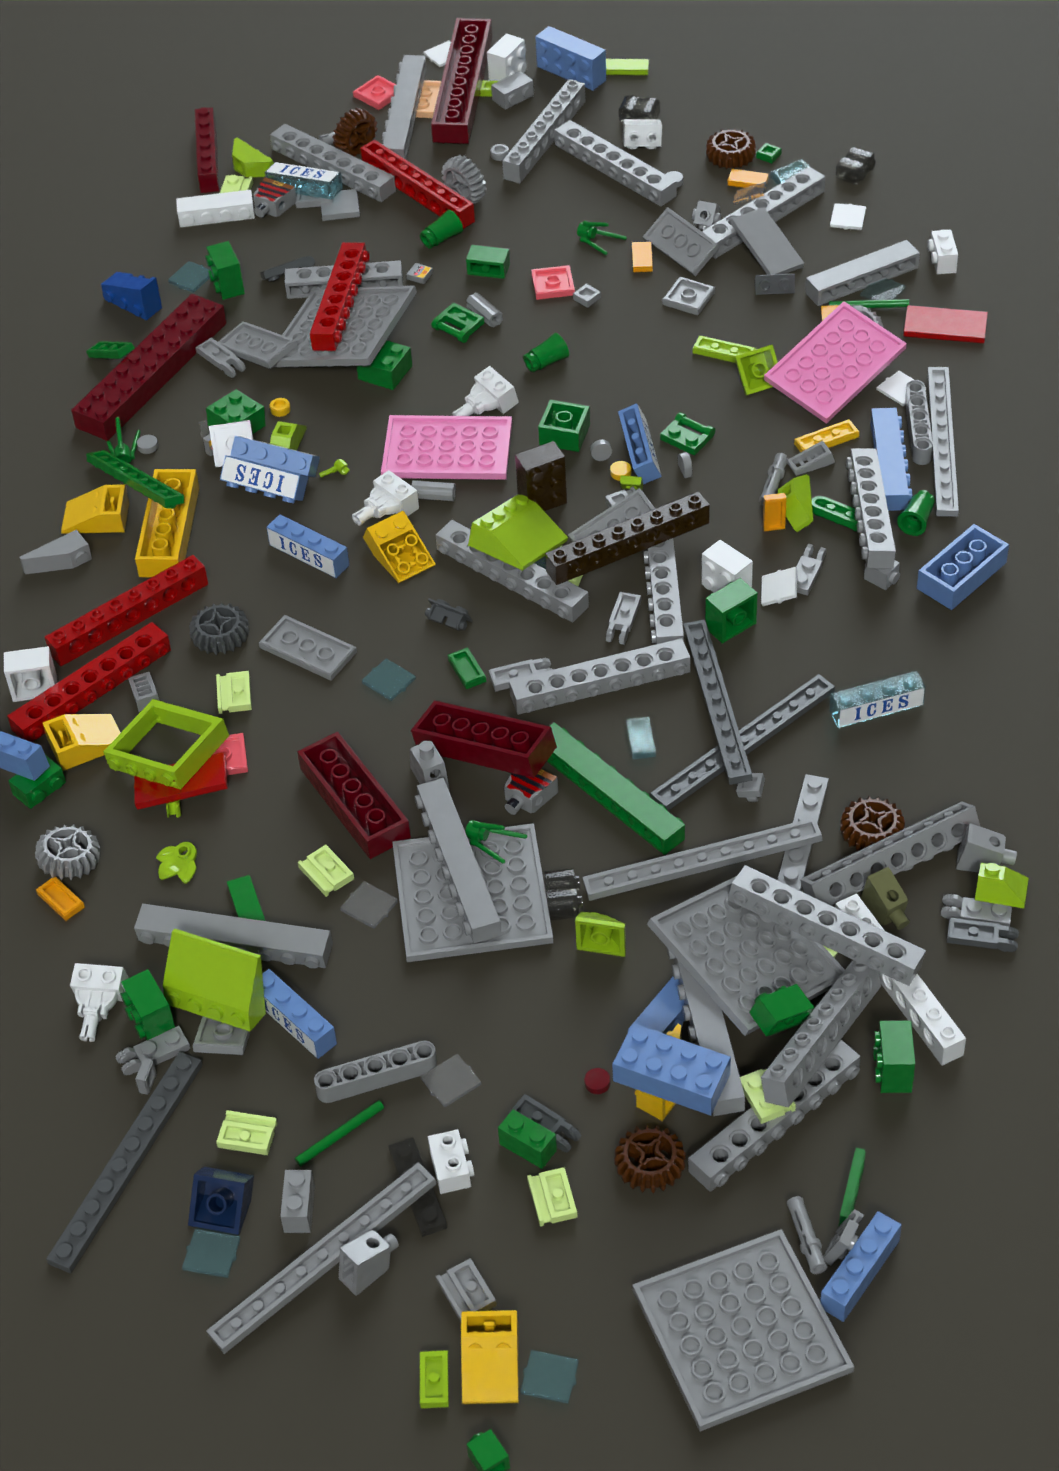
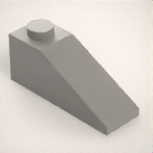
M77 530L20 556L25 574L72 569L92 560L89 545Z

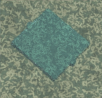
M188 261L168 279V282L178 286L179 289L183 288L194 293L209 279L208 271L210 269Z
M885 278L869 284L860 296L869 300L897 299L906 289V286L895 282L893 279Z
M385 659L376 668H372V671L362 679V683L392 701L399 693L406 691V687L416 677L390 660Z
M195 1229L190 1246L186 1247L187 1254L182 1269L228 1278L232 1263L237 1259L236 1251L240 1242V1236Z
M531 1350L527 1368L523 1369L525 1376L520 1391L521 1394L568 1404L572 1387L576 1385L575 1375L579 1360Z

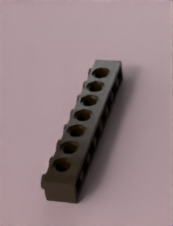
M696 492L545 553L546 572L554 583L559 585L709 524L710 505L699 492Z

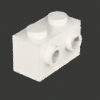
M623 119L624 147L628 149H637L638 147L655 149L656 146H661L662 123L660 119Z
M932 231L931 239H928V250L931 252V261L935 266L936 274L956 273L958 252L952 231Z
M458 1129L428 1136L429 1150L440 1194L470 1188V1177L474 1176V1170L471 1160L466 1161L465 1154H469L466 1138H460Z

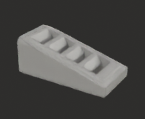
M821 441L788 459L787 464L797 476L835 463V460L824 441Z
M150 672L128 678L139 712L152 699L159 701Z

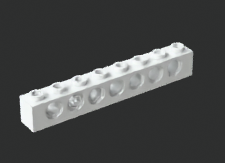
M857 894L835 903V908L884 930ZM879 972L881 985L907 1020H911V1025L941 1065H945L964 1055L966 1037L918 974L910 986H907Z

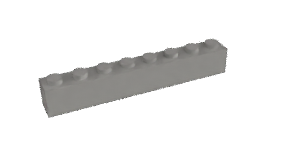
M404 55L403 61L399 63V73L396 76L397 85H394V97H391V108L388 109L389 120L385 122L386 132H383L382 145L404 159L407 158L426 74L425 56Z
M444 778L417 785L418 795L414 796L417 809H422L423 811L421 818L424 827L429 826L428 836L430 843L435 844L437 847L434 848L437 861H442L444 865L441 866L444 879H449L450 884H448L452 899H457L455 906L458 916L464 917L465 921L462 924L466 936H471L473 944L502 936L501 921Z
M143 903L134 927L138 940L146 944L158 943L169 947L171 933L175 928L261 955L262 961H280L287 965L300 964L309 968H326L333 945L329 930Z
M667 948L669 960H674V965H672L674 980L679 979L680 985H677L679 1000H684L685 1006H682L684 1020L690 1022V1027H688L690 1042H695V1045L731 1057L730 1076L713 1110V1116L745 1111V1095L722 1009Z

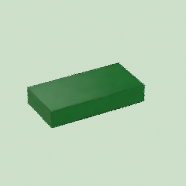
M468 647L448 654V661L465 689L487 682L484 672Z

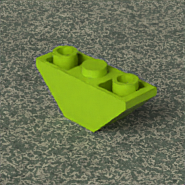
M238 137L234 139L232 158L235 171L245 177H272L275 175V173L266 172L274 164L270 157H267Z
M278 421L271 434L270 444L297 450L307 427Z
M806 474L793 478L778 489V494H786V517L796 532H799L813 522L810 476Z

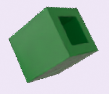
M491 1429L485 1433L475 1434L466 1443L468 1456L478 1471H507L510 1469L509 1455Z

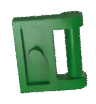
M453 302L433 319L431 326L435 330H442L456 337L458 341L466 343L469 336L484 324V317ZM447 321V322H449V323H451V324H453V325H455V326L461 328L462 330L460 331V330H458V329H456V328H454V327H452V326L446 324L445 322Z
M679 412L675 420L660 433V440L695 456L712 439L715 434V428L710 425L700 424L687 418L686 414ZM682 425H685V426H687V427H689V428H691V429H694V430H696V431L702 433V435H699V434H697V433H695V432H693V431H690V430H688V429L682 427Z

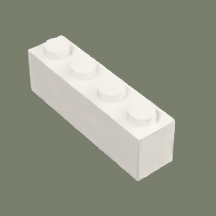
M251 190L176 199L180 227L255 219Z

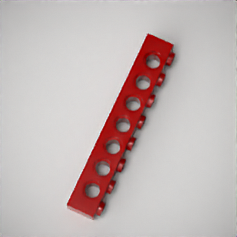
M376 140L361 147L362 161L395 177V187L438 216H441L448 209L452 210L459 217L463 229L475 222L474 203Z
M365 243L341 244L310 331L313 351H336L338 344L342 341V332L346 330V320L350 318V309L354 306V297L358 295V285L362 283V274L365 273L366 262H369L370 258Z
M191 555L44 636L52 658L62 667L207 586L208 579L205 566L194 555Z
M150 622L7 715L11 730L21 739L30 742L38 739L45 734L43 722L64 714H76L170 652L171 647L168 635L153 622Z

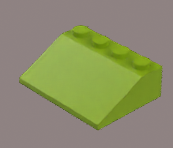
M518 494L472 522L468 546L523 571L544 557L545 553L565 543L568 537L536 502L524 495Z
M175 928L173 929L163 980L164 997L168 1004L250 1032L266 1014L261 955Z

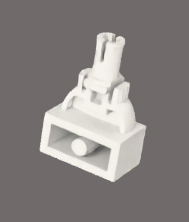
M488 366L474 377L476 383L473 385L470 394L465 397L466 403L452 412V415L470 416L473 413L480 415L484 411L496 408L504 414L519 403L515 388L491 366Z
M388 470L373 480L374 488L370 493V497L364 500L365 507L352 514V519L361 526L372 517L381 518L384 515L397 514L403 510L408 517L419 509L417 490Z
M75 963L70 987L79 1005L77 1015L84 1017L79 1035L80 1040L87 1042L89 1038L90 1042H94L98 1023L102 1018L107 1019L108 1011L114 1007L117 1001H122L120 993L123 992L121 982L129 978L123 967Z

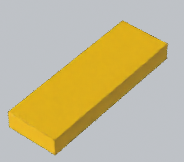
M848 419L794 439V445L800 452L821 441H824L827 447L830 448L858 438L859 430Z

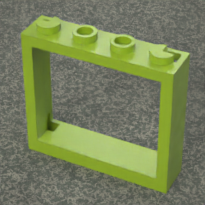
M152 699L103 752L110 769L181 790L229 737V733L222 718ZM156 723L201 735L174 766L129 754Z

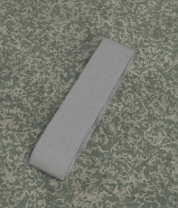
M911 380L906 385L905 407L912 460L918 465H926L931 461L933 445L926 390L922 381Z
M419 1041L321 1070L314 1077L317 1097L324 1103H331L429 1074L437 1067L435 1046L430 1041Z

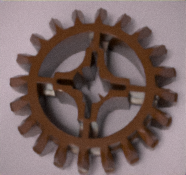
M350 109L349 113L345 112L344 117H340V122L336 123L337 128L333 130L335 134L332 138L334 139L333 144L337 149L356 157L357 154H361V147L373 141L374 137L377 136L375 132L378 128L376 127L375 117L365 109Z
M736 128L734 130H720V133L714 132V135H711L709 140H707L706 154L709 162H713V165H718L719 168L726 167V170L728 168L735 169V167L742 168V165L748 166V163L752 162L753 158H755L756 144L753 136L749 135L748 132L743 133V130L737 131Z
M868 796L866 800L859 797L857 803L851 801L849 807H845L840 820V831L843 834L844 841H848L849 847L856 846L857 852L905 829V819L902 816L901 810L897 809L896 803L889 805L888 799L881 801L879 796L876 799H871Z
M646 1124L644 1130H640L636 1126L634 1133L627 1131L626 1138H620L619 1146H616L615 1149L616 1157L614 1158V1163L617 1167L618 1175L622 1176L624 1184L630 1182L632 1190L640 1186L642 1193L646 1188H650L654 1194L658 1187L664 1192L666 1184L673 1187L675 1179L680 1180L681 1171L685 1169L684 1160L686 1159V1154L683 1150L682 1142L678 1141L676 1134L670 1135L668 1128L660 1131L658 1124L654 1129H650ZM662 1150L668 1153L671 1158L670 1161L661 1153ZM630 1157L635 1159V1162L639 1164L638 1167H635L630 1162Z

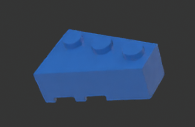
M116 272L101 284L103 297L107 302H111L121 309L133 313L135 316L148 320L162 309L156 277L147 279L143 275L134 277L133 274Z

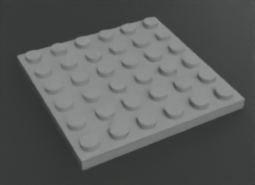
M415 286L358 288V295L354 297V306L350 309V318L346 320V330L342 332V341L338 344L336 351L312 350L310 331L325 289H313L282 334L296 340L297 346L273 367L371 365L416 295L417 290Z
M534 823L509 826L504 829L526 834V839L490 832L487 840L480 842L505 859L504 864L478 847L471 845L501 921L502 932L500 937L473 944L471 936H466L462 924L465 920L463 916H458L455 906L457 899H452L448 888L450 881L449 879L445 880L443 877L441 866L444 865L442 861H437L434 848H437L436 845L430 843L429 837L393 841L407 962L553 943Z
M735 876L650 918L647 925L743 1035L746 1036L760 1028L749 1013L755 1004L754 1000L762 993H773L782 986L789 987L798 984L810 1001L830 990L845 969L823 945L729 901L731 884L737 877Z
M782 1229L632 1285L634 1295L699 1431L854 1372V1365Z

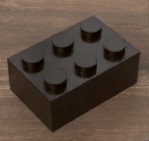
M554 441L515 455L517 491L519 495H524L536 502L543 511L567 503L565 456Z

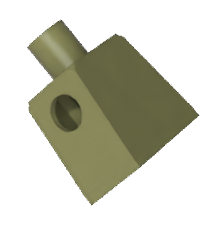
M886 867L869 875L861 896L863 903L881 925L885 926L893 922L898 930L906 927L910 923V920L905 915L908 898L890 868Z

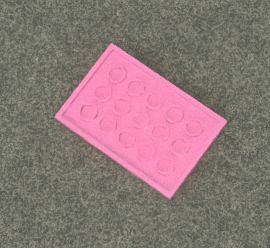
M842 302L764 375V380L827 424L906 349L907 343L846 302Z
M389 415L381 475L390 470L399 478L506 480L512 417Z

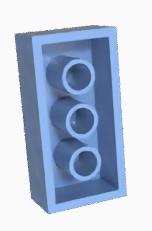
M550 26L536 35L537 67L567 80L585 83V87L592 91L606 81L605 49Z
M973 524L918 571L917 589L950 610H953L1007 563L1009 544Z
M633 1023L612 1064L613 1081L711 1116L730 1076L731 1057Z

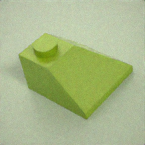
M773 344L734 356L745 395L773 387L764 380V375L778 363Z
M981 863L975 900L1024 908L1029 878L1005 866H999L995 863Z
M581 912L576 916L577 950L625 957V923L596 912Z

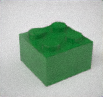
M229 241L207 246L208 255H205L207 266L210 267L208 276L210 281L213 282L215 292L220 294L222 300L245 294L240 263Z
M386 340L371 365L357 366L358 380L394 390L412 367L411 347Z
M237 389L206 407L208 427L250 420L252 434L266 426L264 406Z
M549 400L538 426L539 445L554 441L559 449L579 452L590 427V406Z
M741 578L711 593L706 597L705 621L708 631L723 644L757 623L758 593Z
M148 969L121 982L123 992L120 993V996L126 1006L124 1010L129 1020H134L136 1024L134 1027L140 1039L150 1040L175 1028L170 1006Z
M911 1020L880 1021L879 1031H874L873 1061H876L874 1071L875 1083H880L881 1093H912L915 1055Z

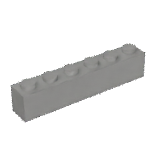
M908 240L902 241L806 277L805 293L817 306L917 269L920 252Z

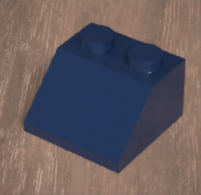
M203 1167L197 1171L193 1177L188 1226L239 1235L251 1203L254 1175Z

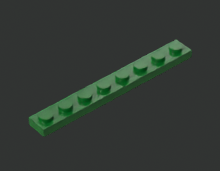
M102 450L86 453L87 462L123 482V484L130 486L133 490L149 497L154 502L161 504L164 508H175L176 505L184 503L183 494L108 451Z

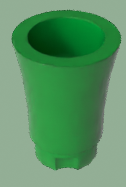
M448 209L436 221L427 226L419 236L425 247L430 249L452 236L462 233L463 226L459 217L452 210Z
M554 333L540 345L531 349L529 353L523 355V360L528 370L535 372L559 360L568 358L569 349L564 339L558 333Z
M919 490L911 498L905 510L897 518V524L904 533L919 536L925 532L928 518L934 506V496L926 490Z

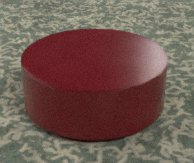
M602 1068L589 1070L584 1078L585 1087L592 1094H603L610 1088V1075Z

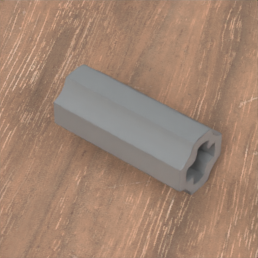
M475 292L469 295L466 301L467 307L471 311L484 317V322L493 328L500 325L503 320V313L480 294Z
M412 481L411 486L417 490L418 499L455 500V483Z

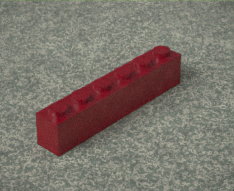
M202 107L195 109L199 186L201 193L219 191L214 111L213 107Z

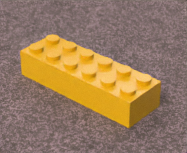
M154 469L153 478L183 494L184 503L176 505L175 508H164L161 504L154 502L148 497L135 556L139 577H153L186 558L200 488L196 469Z

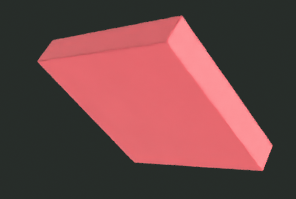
M377 75L354 90L353 97L380 110L391 102V97H394V85L396 84Z
M570 265L531 270L536 300L573 296L575 288Z
M231 734L213 754L224 752L227 775L248 772L244 734Z

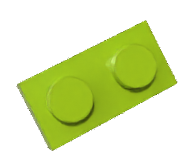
M448 1350L420 1352L421 1408L449 1407Z

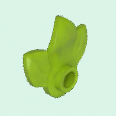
M182 842L176 847L168 846L158 853L156 859L162 862L158 869L160 880L178 875L181 881L187 884L192 879L197 869L194 862L197 857V849L192 843Z

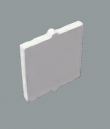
M447 41L426 50L424 55L431 62L442 67L446 64L451 42Z
M835 203L830 227L844 228L845 230H862L866 206Z
M898 371L890 378L887 377L883 383L877 386L876 390L900 405L905 406L906 385L914 379Z
M796 567L782 571L777 570V572L762 576V606L774 603L780 604L782 601L797 597Z

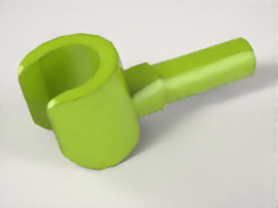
M338 459L333 467L320 472L319 475L322 478L337 471L341 475H345L349 472L348 464L344 460Z
M180 800L166 804L168 818L175 814L177 818L181 816Z

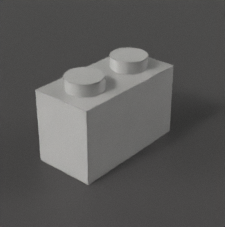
M521 71L491 85L492 100L505 110L534 96L533 80Z
M285 1170L280 1215L284 1233H311L315 1191L312 1170Z

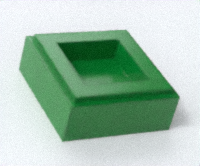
M765 143L756 152V158L772 164L781 155L782 149Z

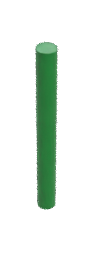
M909 299L829 301V306L840 305L842 302H846L852 307L855 305L866 308L907 307L909 305Z
M380 1100L376 1101L295 1157L296 1163L301 1167L384 1109Z

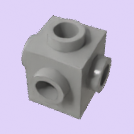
M698 200L697 209L693 210L692 220H694L695 225L699 226V230H705L721 220L720 206L716 203Z

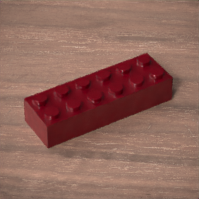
M435 700L411 729L416 746L423 741H432L442 757L530 778L536 777L557 748L550 726Z
M338 731L297 751L301 771L369 859L393 848V841L411 838L408 819Z

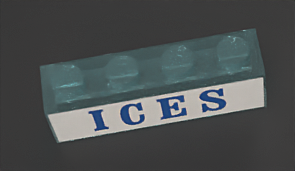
M275 162L265 171L266 178L295 186L296 194L333 199L343 189L341 173L337 171Z
M913 671L831 693L830 714L837 727L840 728L924 705L926 687L918 672Z

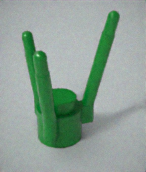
M584 220L577 228V235L581 237L580 241L587 243L604 255H607V251L590 241L591 238H595L596 234L623 240L627 239L626 236L597 230L594 227H607L608 223Z
M116 417L118 445L115 449L110 441H107V445L111 454L130 463L131 460L135 459L137 440L140 437L141 431L137 430L130 450L122 442L120 418Z
M470 820L465 830L467 838L470 839V845L478 847L502 864L505 863V859L480 842L486 841L490 832L523 839L527 838L526 834L504 830L505 827L503 825L482 823L475 820Z

